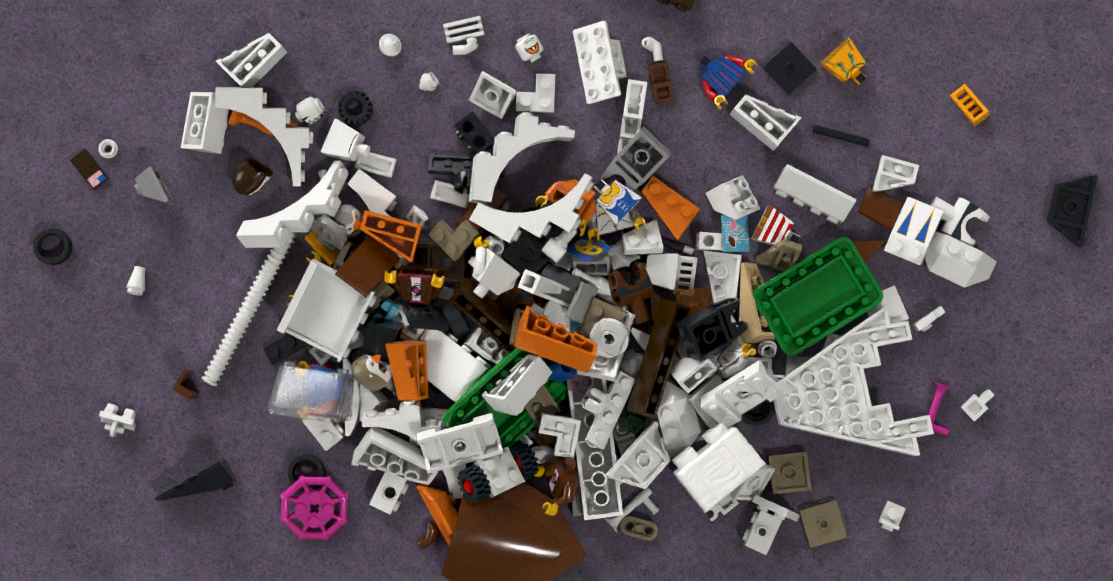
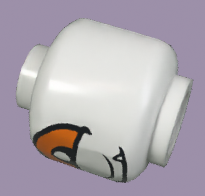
M528 33L516 40L518 43L515 48L523 61L530 59L532 63L541 57L540 53L544 48L536 35Z

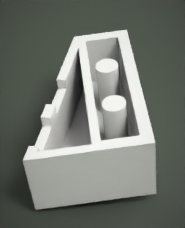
M268 33L249 43L248 46L241 50H236L231 55L216 60V62L242 88H252L287 51Z
M528 354L509 370L511 374L503 381L499 379L496 382L497 386L491 392L487 393L485 391L482 394V397L494 411L517 416L524 410V406L536 395L538 389L547 382L548 377L552 374V371L540 356Z

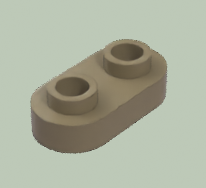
M626 516L620 522V529L625 535L647 541L655 539L658 535V527L652 521L634 516ZM628 522L633 523L632 529L626 528ZM646 527H650L652 529V532L650 534L645 533L644 530Z

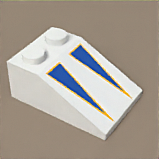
M907 197L884 251L921 265L944 211Z

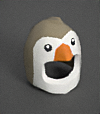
M362 355L353 362L351 367L355 380L371 391L382 389L392 376L390 365L380 361L381 355ZM386 368V372L383 373L380 371V369Z

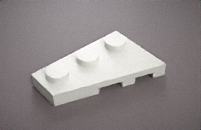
M703 251L714 303L727 298H737L742 255Z

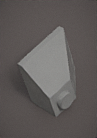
M150 166L135 178L137 184L134 186L139 195L142 194L144 197L169 205L176 204L157 169Z

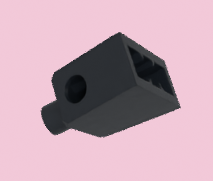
M374 317L369 321L368 325L360 323L357 330L360 331V335L364 336L363 348L375 355H381L380 358L389 362L385 344L400 341L404 323L380 317Z

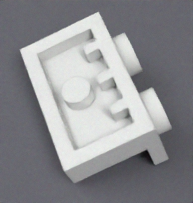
M330 411L318 415L311 414L308 420H303V423L325 451L343 439L344 435L342 433L345 432L339 423L334 424L330 419L333 417Z

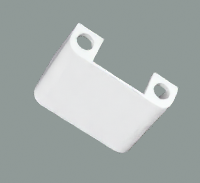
M425 329L419 339L426 340L428 381L454 402L492 368L481 357L477 356L474 358L471 355L472 350L464 344L459 346L456 343L458 339L448 331Z

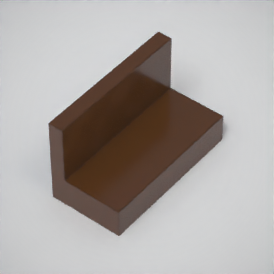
M184 369L173 390L188 399H197L200 392L187 386L194 371Z

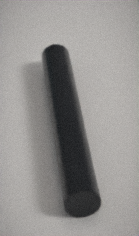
M814 125L812 131L813 133L868 147L870 142L869 139Z

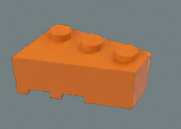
M365 210L360 229L413 263L422 225Z

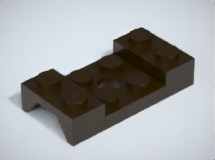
M474 243L455 262L438 244H417L411 267L438 269L437 277L442 278V276H445L443 283H461L466 277L474 283H480L473 277L474 267L468 263L470 258L476 255L477 248L474 246ZM445 258H449L451 265L445 269L442 266V261Z

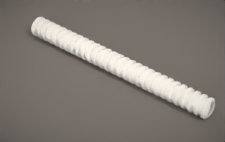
M289 233L283 247L270 249L271 254L267 255L268 259L264 261L265 265L261 266L262 270H259V276L255 277L257 280L253 281L254 285L250 287L251 291L247 292L248 296L244 298L245 302L241 303L243 306L239 307L240 311L236 313L237 317L233 318L234 322L230 324L231 328L227 329L228 333L224 335L225 339H222V345L219 344L220 348L216 350L217 354L213 355L214 359L210 361L211 365L207 367L208 371H205V376L201 378L204 382L212 386L218 385L217 381H220L219 377L223 375L222 371L226 370L225 366L229 364L228 360L232 359L231 355L235 353L234 349L238 348L236 346L237 343L240 344L239 340L243 338L242 334L246 333L245 329L249 327L248 323H251V317L255 316L254 312H257V306L260 307L259 303L263 301L262 297L266 295L265 291L269 290L268 286H271V280L275 279L273 276L277 275L276 271L280 269L279 265L283 264L282 260L286 258L285 254L289 253L287 250L291 249L292 246L290 245L294 243L293 239L297 238L295 233Z

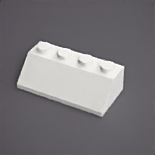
M788 164L783 168L773 189L777 190V195L783 198L788 196L794 199L793 203L803 207V205L810 207V211L820 216L821 213L826 215L827 220L834 224L844 222L857 200Z

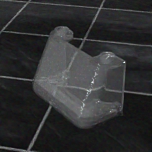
M284 361V364L279 366L269 399L267 413L331 423L351 420L355 378L352 373H349L348 369L338 368L337 372L299 368V366L295 365L296 362Z

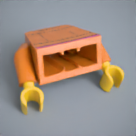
M573 179L565 182H555L544 193L545 196H538L536 198V207L539 204H542L541 209L547 207L548 200L552 203L559 201L579 181ZM592 188L589 193L585 192L582 199H584L581 208L574 211L581 215L579 218L581 223L578 227L582 229L580 236L584 234L585 224L589 223L596 211L595 192L592 191Z

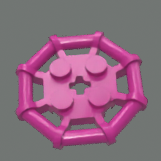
M299 476V479L280 495V521L298 536L299 540H329L331 535L349 521L347 518L349 495L331 480L330 476ZM308 485H322V487L312 489ZM303 486L304 491L297 497L293 494ZM328 487L337 496L332 497L326 491V488ZM289 501L295 503V511L289 513ZM340 502V514L334 512V503ZM313 504L315 506L318 504V511H312L310 505ZM297 518L304 524L302 529L291 519ZM334 518L337 520L326 529L325 524L330 519ZM308 527H311V528L320 527V528H321V531H306V530H307Z

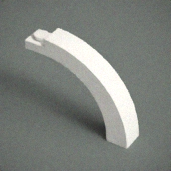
M526 269L518 285V288L568 308L576 291L554 280ZM628 312V316L620 321L628 328V331L635 317V314Z

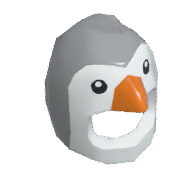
M349 204L340 205L335 217H330L338 225H343L347 229V238L357 237L361 234L362 230L360 227L363 216L354 206Z

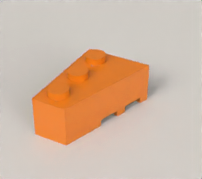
M654 176L651 177L641 191V195L677 242L700 209Z
M403 340L385 344L398 400L419 401L427 399L426 340Z

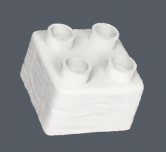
M717 422L712 428H709L701 435L707 444L696 452L692 447L688 446L672 459V462L677 467L673 472L674 476L704 512L711 509L766 464L738 428H727L723 422Z

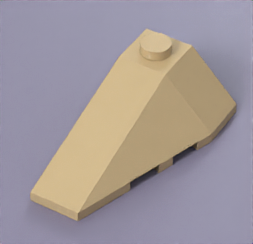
M746 262L741 263L739 321H744L748 324V329L741 334L743 343H760L764 340H775L773 332L767 326L764 316H761L756 308L755 299L752 295L753 291L765 282L757 264Z

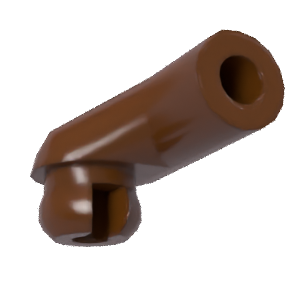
M429 522L426 525V536L417 541L420 549L427 547L437 540L439 528L436 523Z

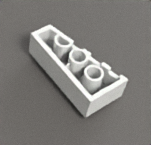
M370 427L354 450L351 464L354 466L359 464L367 466V469L373 471L376 469L386 471L391 476H404L406 480L429 485L438 473V471L427 473L425 459L420 448L379 427Z

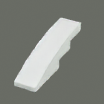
M628 79L618 153L641 128L647 82Z

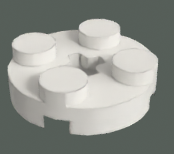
M602 318L593 326L589 339L598 344V355L612 358L626 350L629 343V331L622 322L616 319ZM612 334L615 340L607 342V338L604 335Z

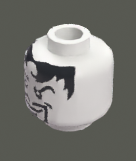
M310 96L296 105L297 112H295V115L299 122L311 125L323 117L325 109L318 98L315 99Z

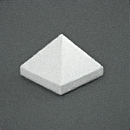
M415 205L406 216L410 222L420 224L422 227L428 220L426 213Z

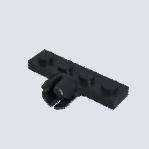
M430 153L428 174L453 175L455 177V191L464 194V186H467V195H469L474 156ZM505 168L500 173L499 178H505Z
M281 315L279 317V323L281 322L284 315ZM285 332L282 338L263 349L271 365H275L310 344Z

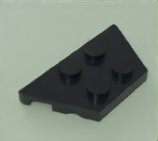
M1098 175L1059 183L1054 187L1047 222L1079 248L1083 246Z

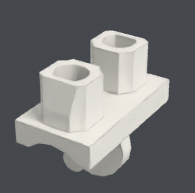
M108 403L105 410L100 411L99 417H101V422L107 423L104 429L110 430V436L115 437L117 433L123 434L125 429L135 430L136 413L134 410L127 408L123 416L117 415L118 406Z

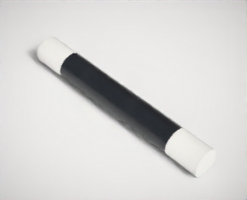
M661 237L663 246L692 256L694 248Z

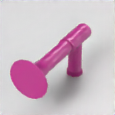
M933 382L936 386V393L928 415H930L933 431L947 437L950 429L936 425L934 421L944 393L952 388Z

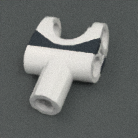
M935 197L930 205L944 211L941 219L945 223L940 231L972 247L976 241L966 231L967 221L971 218H978L983 222H988L990 218L978 206L963 198H959L955 206H952L942 199Z

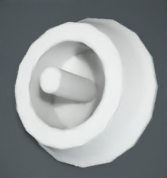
M385 34L380 38L379 48L387 56H396L401 51V42L397 36Z

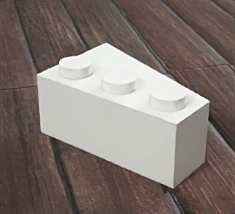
M745 95L729 114L772 151L776 149L802 118L786 113L785 110L780 108L777 109L769 106L768 103Z

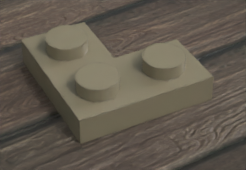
M441 220L429 233L430 237L454 262L460 259L474 239L480 234L467 220L463 221L455 232L444 220Z

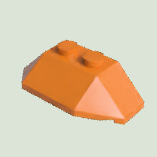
M423 484L417 485V490L447 544L450 546L459 512L454 506L457 503L456 500L453 499L452 493L448 495L447 491Z

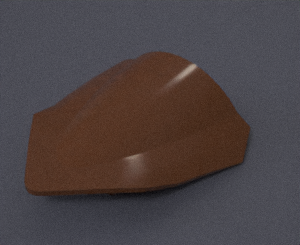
M523 482L492 498L489 496L477 503H470V501L466 500L467 497L462 495L455 528L441 575L449 581H550L582 562L585 558V551L559 507L556 515L550 516L545 514L547 510L542 508L545 502L554 504V500Z

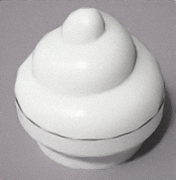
M432 72L424 73L420 79L419 89L434 91L437 85H439L437 77Z

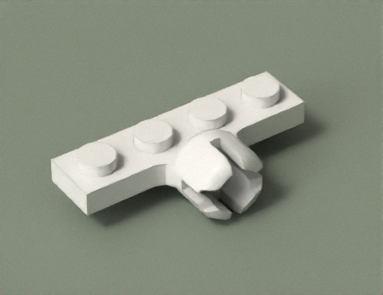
M618 371L615 382L612 381L607 393H603L596 388H590L585 393L588 400L582 399V407L595 416L585 441L599 449L605 448L636 380L622 371Z

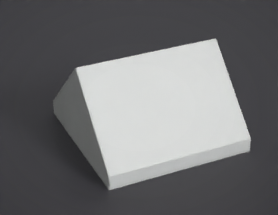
M482 71L469 101L502 119L516 96V90Z

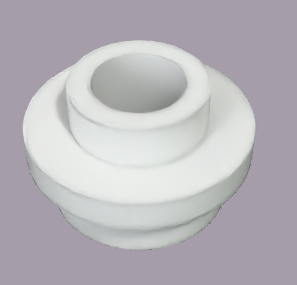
M106 139L99 144L98 150L104 158H113L118 152V146L113 140ZM107 146L112 147V150L110 152L105 151V148Z
M764 340L759 344L758 352L763 358H772L777 352V345L772 340ZM770 346L769 350H764V348Z

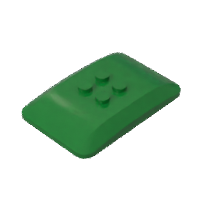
M847 237L836 239L756 288L752 294L755 299L756 308L761 316H764L767 326L773 332L782 351L789 356L802 352L872 309L883 299L882 290L853 242Z
M519 348L513 350L451 406L443 416L444 425L447 428L473 422L474 417L492 413L503 448H511L536 425L525 408L517 416L494 411L482 397V394L485 391L487 393L491 392L497 386L496 382L499 379L503 381L511 374L509 370L528 354H535ZM548 377L544 386L558 405L567 396L568 388L563 382H558Z

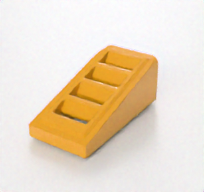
M966 84L950 95L974 127L989 116L987 108ZM966 92L967 95L959 100L958 97ZM971 98L972 101L964 106L963 103ZM973 105L977 106L971 112L968 111ZM978 111L982 112L974 118V114H976Z

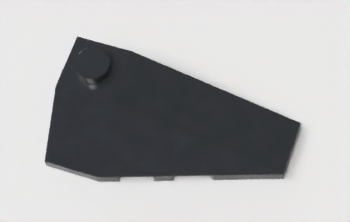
M221 460L197 473V476L186 479L181 485H177L155 497V500L161 501L219 490L221 488L225 491L234 486L232 482L236 481V478L227 461Z

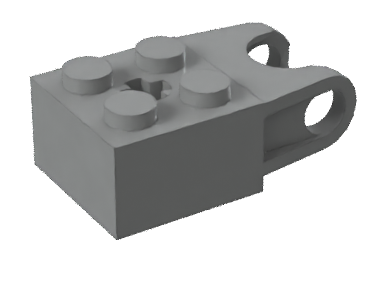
M643 126L615 156L601 176V179L604 181L611 175L619 174L626 181L625 187L634 191L663 164L672 152ZM641 151L647 154V158L640 157Z

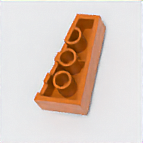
M526 306L518 323L514 347L588 373L596 358L598 344L576 332L573 334L568 332L564 325L560 323L555 325L548 321L549 317L543 314L539 316L532 312L533 308Z

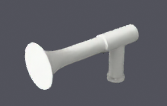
M647 487L623 509L622 516L604 519L617 532V526L621 520L642 502L653 515L660 509L649 499L652 491Z

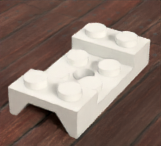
M759 360L701 396L700 408L719 423L723 422L729 428L741 421L743 413L767 399L772 402L785 394L786 382L782 380L777 383L767 375L763 363Z
M492 413L474 417L473 422L436 431V428L417 433V443L421 447L428 474L503 454V445ZM463 442L465 446L463 448H456L455 444Z

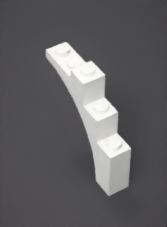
M216 87L215 107L244 113L259 121L270 130L280 142L288 157L292 171L293 186H301V182H305V170H301V163H305V151H301V148H309V144H313V132H309V127H286V124H290V112H286V108L263 107V104H267V93L263 92V88Z
M528 112L519 114L515 120L514 136L509 132H501V134L495 137L493 156L489 152H479V154L473 157L469 202L483 203L485 205L491 203L494 187L500 173L516 154L542 142L571 141L574 138L575 130H570L568 126L551 127L549 123H540L538 125L539 117H535L532 113Z
M334 161L325 176L308 194L275 214L255 220L243 221L236 235L245 248L283 247L290 232H309L315 217H321L323 214L335 217L341 204L338 195L349 172L341 161Z
M358 169L348 185L360 195L370 212L391 217L386 212L388 210L391 212L397 204L395 201L397 197L362 170ZM382 244L400 258L399 262L394 266L400 271L402 266L409 265L410 261Z
M585 173L579 183L565 197L545 208L524 213H513L497 210L483 203H478L469 220L509 243H512L513 240H518L522 232L519 230L521 227L539 238L548 234L551 229L550 222L568 232L576 231L581 223V220H579L581 215L574 211L581 208L584 199H582L585 192L589 193L593 187V177Z
M404 400L400 403L399 410L390 408L386 409L385 412L367 411L361 419L362 427L393 429L410 436L416 441L417 433L434 428H436V431L443 430L442 420L429 419L423 423L420 400ZM460 442L455 444L456 448L464 447ZM467 463L443 469L449 492L460 491L461 486L458 485L459 480L457 476H459L458 473L468 468Z

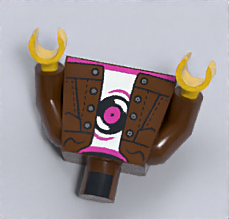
M402 266L398 276L396 270H393L392 274L385 271L384 281L395 287L405 303L428 305L444 289L443 282L445 276L438 278V269Z
M556 457L537 467L539 471L534 476L542 477L544 471H546L545 476L555 502L554 504L549 502L543 504L542 508L547 510L545 514L554 516L557 513L558 507L561 508L567 503L574 501L580 478L575 466L576 461L571 457Z

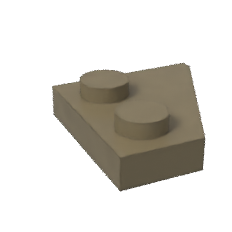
M593 298L579 334L589 338L593 326L602 318H612L621 321L628 316V312L598 298Z

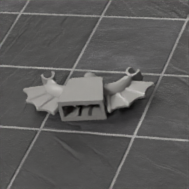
M623 229L620 240L611 246L613 247L612 249L586 262L568 252L557 263L552 259L549 262L567 271H570L573 264V270L577 268L588 275H609L610 265L613 271L621 267H629L631 262L640 259V254H624L622 235L625 234V229ZM579 240L576 246L587 243L589 240Z

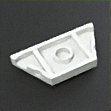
M652 421L605 474L607 478L641 489H646L670 462L668 452L665 450L663 437L660 436L658 430L659 425L657 421Z

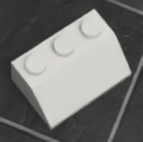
M190 93L181 148L221 154L230 109L215 107V93Z

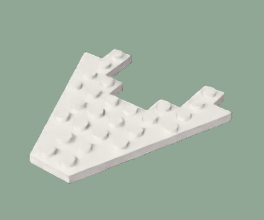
M883 307L782 378L780 381L784 380L786 382L785 394L774 400L779 425L911 456H919L920 452L916 437L934 434L930 415L894 422L890 403L877 406L871 405L864 373L866 368L881 365L878 346L912 340L909 322L904 321L890 324L887 307Z

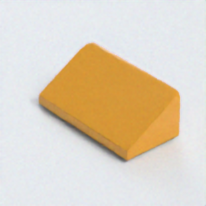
M316 231L304 237L329 266L335 264L341 251L338 250L339 248L331 250L325 247L316 239L318 236Z

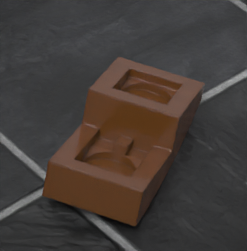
M667 61L649 64L648 69L655 104L674 101Z

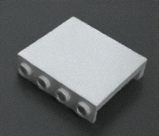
M313 259L277 331L283 334L287 332L338 358L337 361L340 362L343 358L346 359L351 351L349 345L351 341H356L360 333L357 329L360 323H365L369 315L366 311L369 306L373 307L377 299L374 296L376 290H373L367 297H364L335 275L337 270Z

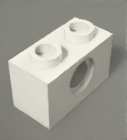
M385 471L369 505L388 514H392L393 511L397 512L401 503L398 499L401 493L405 495L409 487L408 480L400 475H388ZM388 487H392L396 491L393 498H389L386 495Z

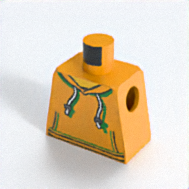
M849 37L820 63L825 70L843 83L851 77L859 85L867 78L859 70L866 62Z

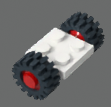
M522 442L511 448H503V454L477 460L474 462V465L458 473L457 479L459 480L458 485L461 486L460 491H463V496L467 497V501L477 503L489 496L492 498L525 482V479L536 475L539 471L537 468L539 463L536 462L538 458L534 456L536 453L531 451V446L528 447L527 443L524 444Z

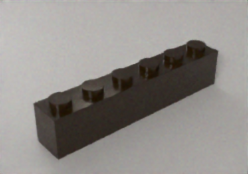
M466 277L455 287L449 301L507 352L511 353L516 349L514 345L509 344L513 317L487 294L483 298L475 294L473 291L477 285ZM542 357L545 362L549 361V359Z
M661 299L627 411L656 419L681 339L676 323L688 317L689 307Z

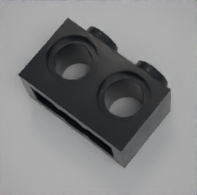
M473 111L454 125L457 129L454 133L461 141L465 139L469 144L466 148L472 155L486 152L494 146L493 136ZM465 124H472L473 130L466 133L463 131ZM479 138L485 140V145L481 148L475 146V141Z

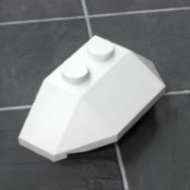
M935 232L924 258L930 272L964 288L989 279L997 261L984 252L939 232Z
M667 381L656 418L661 437H663L665 443V450L668 452L669 458L675 457L686 447H691L701 430L696 411L687 399L691 394Z

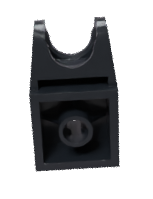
M727 298L708 305L676 323L689 358L701 362L731 345L733 340L748 329L747 322H731V315L740 304L738 298Z

